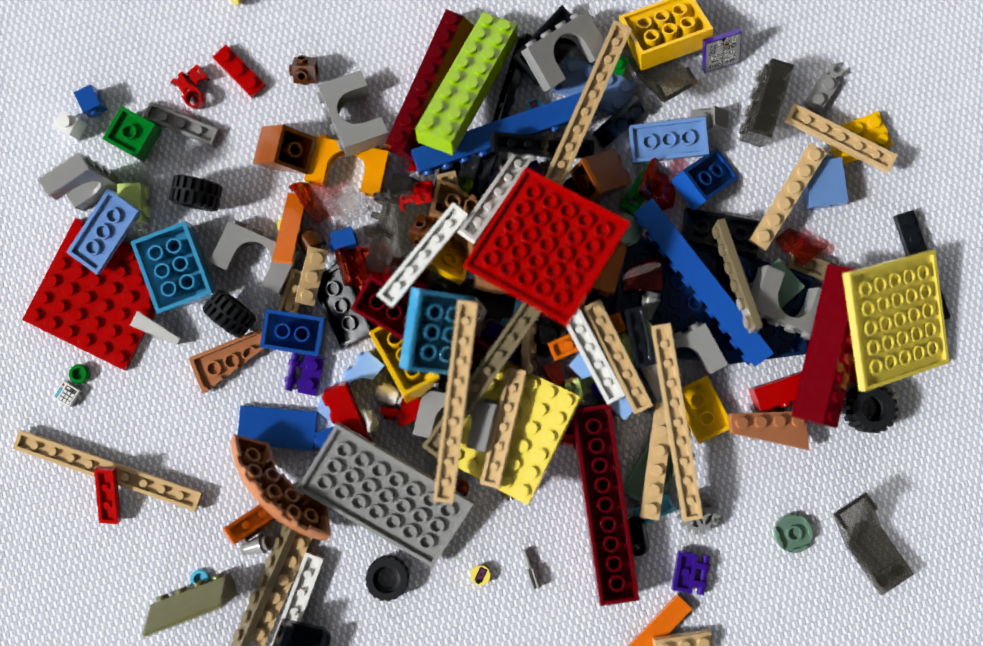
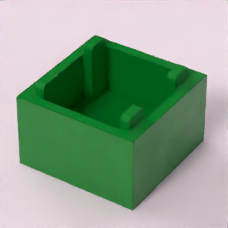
M121 106L105 133L103 140L136 159L145 162L163 130L156 124Z

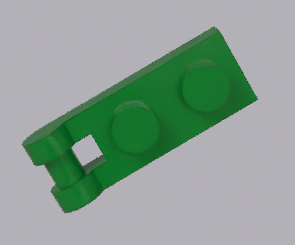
M648 163L618 206L622 209H627L630 211L629 214L635 216L634 212L642 206L664 173ZM630 198H631V199H633L634 201H636L637 203H636L635 205H633V204H631V203L628 202V201H629Z

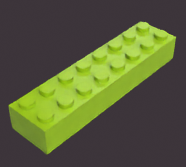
M482 12L415 128L418 143L454 155L518 39L517 23Z

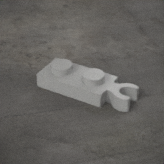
M835 63L828 68L827 73L824 72L820 76L803 103V106L818 115L822 112L840 83L836 78H839L844 73L843 68L838 73L834 71Z

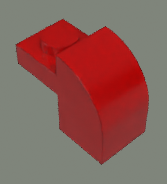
M418 397L407 404L404 398H402L400 409L381 406L380 414L384 415V419L393 421L397 417V426L408 425L416 420L421 398Z

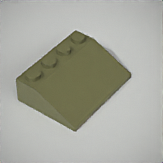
M223 572L211 576L212 580L208 582L202 579L193 583L194 587L187 589L184 586L176 589L173 595L169 596L168 593L156 597L157 601L152 603L149 608L143 637H148L223 608L238 595L231 573L224 575Z

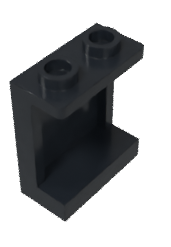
M282 618L272 646H329L331 636L324 627Z

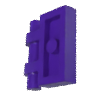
M292 353V358L288 362V365H290L288 376H285L284 380L286 382L284 390L292 391L293 384H298V393L318 396L325 359L305 355L304 362L299 361L300 354ZM297 367L302 368L300 379L295 378Z
M677 550L671 589L692 594L693 586H696V594L704 595L705 588L708 587V571L711 569V564H709L710 556L703 555L702 562H697V553ZM696 569H700L699 579H694Z

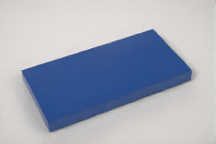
M240 405L237 435L268 442L270 447L314 451L318 412Z

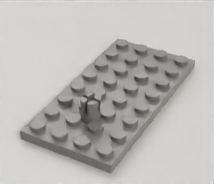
M339 422L336 423L297 490L431 567H434L474 505L473 500L455 491L453 504L433 501L435 478Z

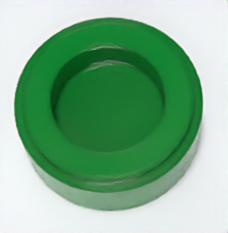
M83 364L74 365L69 370V378L74 383H85L91 376L90 369Z

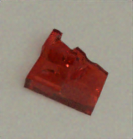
M653 158L643 174L638 193L648 201L653 198L663 211L674 207L676 190L669 182L666 173H661L658 169V159Z
M298 182L288 186L291 191L295 192L300 203L315 222L320 223L331 215L309 183Z
M788 228L775 239L780 247L787 254L790 252L802 266L827 247L825 243L792 228Z
M656 255L624 269L622 290L662 291V255Z
M560 362L541 367L547 381L565 389Z

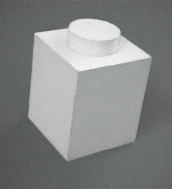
M61 110L53 124V127L78 141L88 124L64 110Z

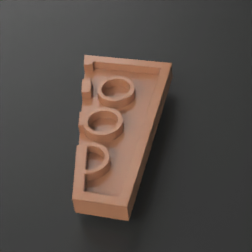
M262 329L245 334L242 338L233 339L189 358L202 394L208 392L266 349L260 348Z
M792 411L728 414L730 434L809 450L807 422L791 417Z

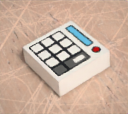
M62 381L53 398L68 407H72L82 390L67 381Z

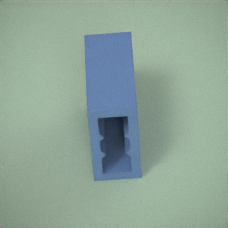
M834 155L823 158L802 192L805 210L842 206L849 202L842 157L835 158Z

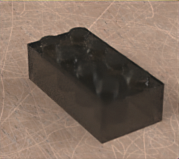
M771 58L767 64L764 63L761 70H758L755 77L757 85L756 88L753 87L749 97L752 99L751 104L746 107L744 112L746 120L739 128L738 134H741L739 141L761 147L772 138L794 65Z

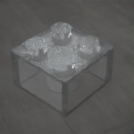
M355 182L352 184L347 183L341 188L340 192L330 194L324 199L325 202L322 203L339 229H342L371 210L368 201Z

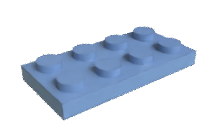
M567 55L561 68L566 80L553 88V92L565 97L582 92L594 65ZM612 73L599 102L601 110L614 115L630 100L637 82Z
M706 116L629 125L632 164L709 156Z
M107 188L66 253L95 274L101 275L142 211L112 189Z

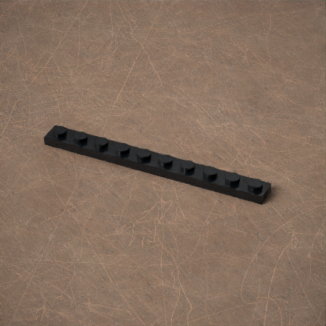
M525 33L518 36L512 57L532 35ZM512 58L492 122L509 117L511 106L516 99L515 93L521 83L520 76L523 70ZM490 153L480 158L473 180L474 187L469 195L473 194L476 196L478 201H480L488 189L487 183L494 170V160L498 157L499 153Z

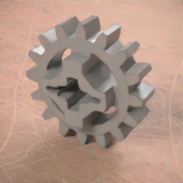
M699 492L700 500L704 501L708 506H701L703 519L694 520L697 526L691 525L688 521L683 522L680 508H676V511L680 513L676 518L682 520L680 526H686L687 532L692 530L693 534L697 535L698 531H700L704 535L705 529L712 531V524L717 526L714 519L720 518L719 515L715 514L719 507L713 506L716 501L713 499L709 500V495L706 494L703 497V493Z

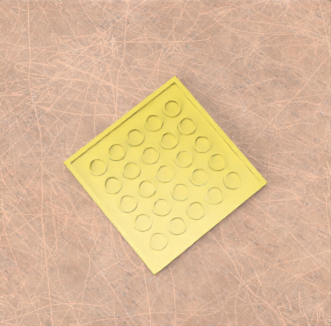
M927 250L843 273L859 391H868L950 363L936 250Z
M506 362L479 401L484 402L485 399L496 401V405L499 406L507 368L522 370V368ZM532 373L528 374L502 486L498 490L526 505L531 504L582 397ZM469 414L464 421L458 468L481 480L487 452L467 448L472 425Z

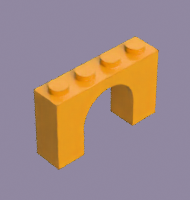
M321 134L320 137L314 136L317 139L308 174H305L304 180L307 184L326 188L333 162L337 158L344 156L345 153L344 150H339L336 140L331 139L328 135ZM377 146L353 156L360 158L365 166L360 192L363 196L381 199L391 155L385 147Z

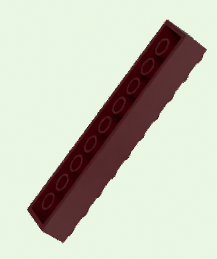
M605 402L578 406L571 419L597 600L600 606L640 601L611 404H606Z

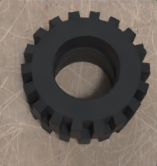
M187 175L173 176L169 200L189 208L211 212L218 211L223 187L206 179Z
M219 289L202 307L204 313L214 323L238 338H242L257 320L255 315L245 305L229 293Z
M857 385L855 388L848 390L850 394H845L846 400L843 403L844 409L841 412L846 415L843 417L844 420L848 421V425L855 428L854 430L880 433V431L888 430L887 426L891 427L894 424L892 420L897 419L895 412H898V407H895V404L898 402L896 399H892L894 394L887 392L888 389L886 387L880 386L868 391H859ZM870 397L876 404V413L868 420L863 414L862 406L864 401Z

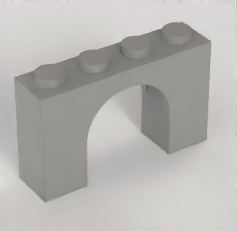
M588 10L582 14L580 11L570 16L571 21L566 23L563 20L555 25V31L547 30L540 35L542 39L536 41L534 38L526 43V49L521 51L543 92L566 80L554 57V45L558 38L572 40L578 46L587 63L597 60L604 44V39Z
M361 70L318 84L319 92L316 93L319 103L325 106L323 108L327 120H331V131L333 135L338 136V140H336L340 151L344 150L346 157L385 144L389 132L382 116L361 124L348 123L339 116L341 109L346 104L369 96L368 85Z
M77 152L38 178L37 181L47 196L58 200L67 195L75 208L84 211L99 201L107 188L113 191L117 189L119 177L112 169L109 170L105 165H100L98 161H93L88 155L84 156Z
M236 220L235 223L228 221L209 263L232 272L240 253L246 247L254 244L263 245L270 253L271 265L261 286L283 296L292 268H296L302 254L297 252L298 248L296 247L293 264L273 262L272 258L277 238L270 236L268 239L263 236V232L255 228L252 231L246 229V224Z
M769 265L759 267L751 288V294L760 319L768 320L767 323L773 326L780 325L787 332H797L801 334V338L810 340L822 288H809L801 311L796 316L790 317L782 311L778 302V293L785 272Z
M695 322L688 326V331L684 333L680 331L673 335L675 349L679 347L692 349L707 373L712 374L728 365L705 323L699 324ZM656 364L638 368L656 401L662 402Z
M431 387V390L422 395L413 435L428 438L444 416L446 393H442L443 389ZM485 399L484 402L478 401L471 411L472 425L467 448L488 452L498 410L496 401Z

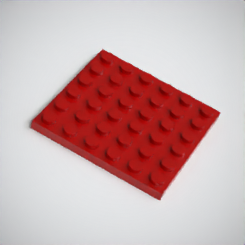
M525 167L463 264V268L568 327L627 232L631 222Z
M75 218L22 320L122 370H127L146 332L132 327L130 324L137 311L153 320L156 310L132 245L122 241L101 275L95 274L66 253L85 224L84 221Z

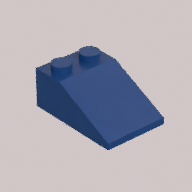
M715 148L709 152V156H703L682 170L671 180V183L692 211H694L740 177L719 149Z
M266 309L260 348L322 356L327 318Z

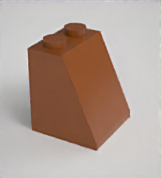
M284 124L262 126L253 163L268 169L308 174L317 137Z
M614 149L582 158L570 171L582 197L592 202L622 190L631 183L629 173L624 169L621 158Z
M619 243L591 290L597 291V295L609 297V294L613 295L615 293L627 249L626 243Z

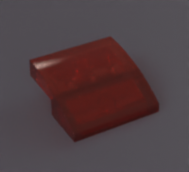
M374 247L338 248L335 251L344 286H363L369 275H375L382 279Z

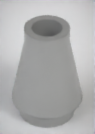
M645 290V294L642 295V306L645 308L646 318L652 320L661 301V294Z
M260 534L245 544H241V553L244 556L267 553L268 550H271L272 543L268 535Z

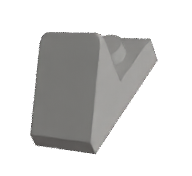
M714 106L711 110H691L690 118L706 116L707 130H729V111Z

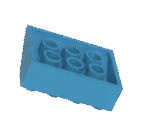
M183 221L131 241L157 314L202 302L211 298L216 292L215 284L192 224Z
M411 287L399 367L407 371L449 375L457 301L475 302L476 297Z

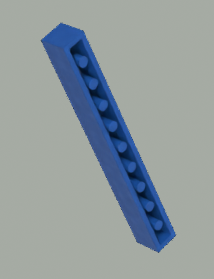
M582 92L468 130L454 155L426 145L412 149L411 155L418 175L424 174V177L434 174V170L440 168L447 170L452 168L453 164L457 162L464 164L471 161L472 157L478 156L482 158L489 155L490 133L494 131L543 136V133L548 131L550 133L560 131L561 127L568 125ZM598 105L592 119H595L600 112V105Z
M653 198L635 211L636 217L633 218L639 227L644 226L648 232L645 234L652 243L654 241L658 243L660 247L657 250L664 258L666 256L669 257L672 261L669 264L675 273L679 271L683 275L681 280L687 288L692 287L696 293L693 296L699 303H705L708 307L705 311L711 319L716 317L719 321L718 328L723 334L728 333L732 339L729 342L735 349H741L744 353L741 357L747 365L752 363L756 367L774 354L758 332L749 334L748 329L744 327L741 310L738 309L737 305Z

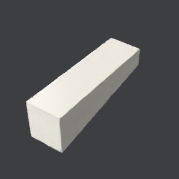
M140 311L136 312L130 324L132 327L174 345H177L181 338Z

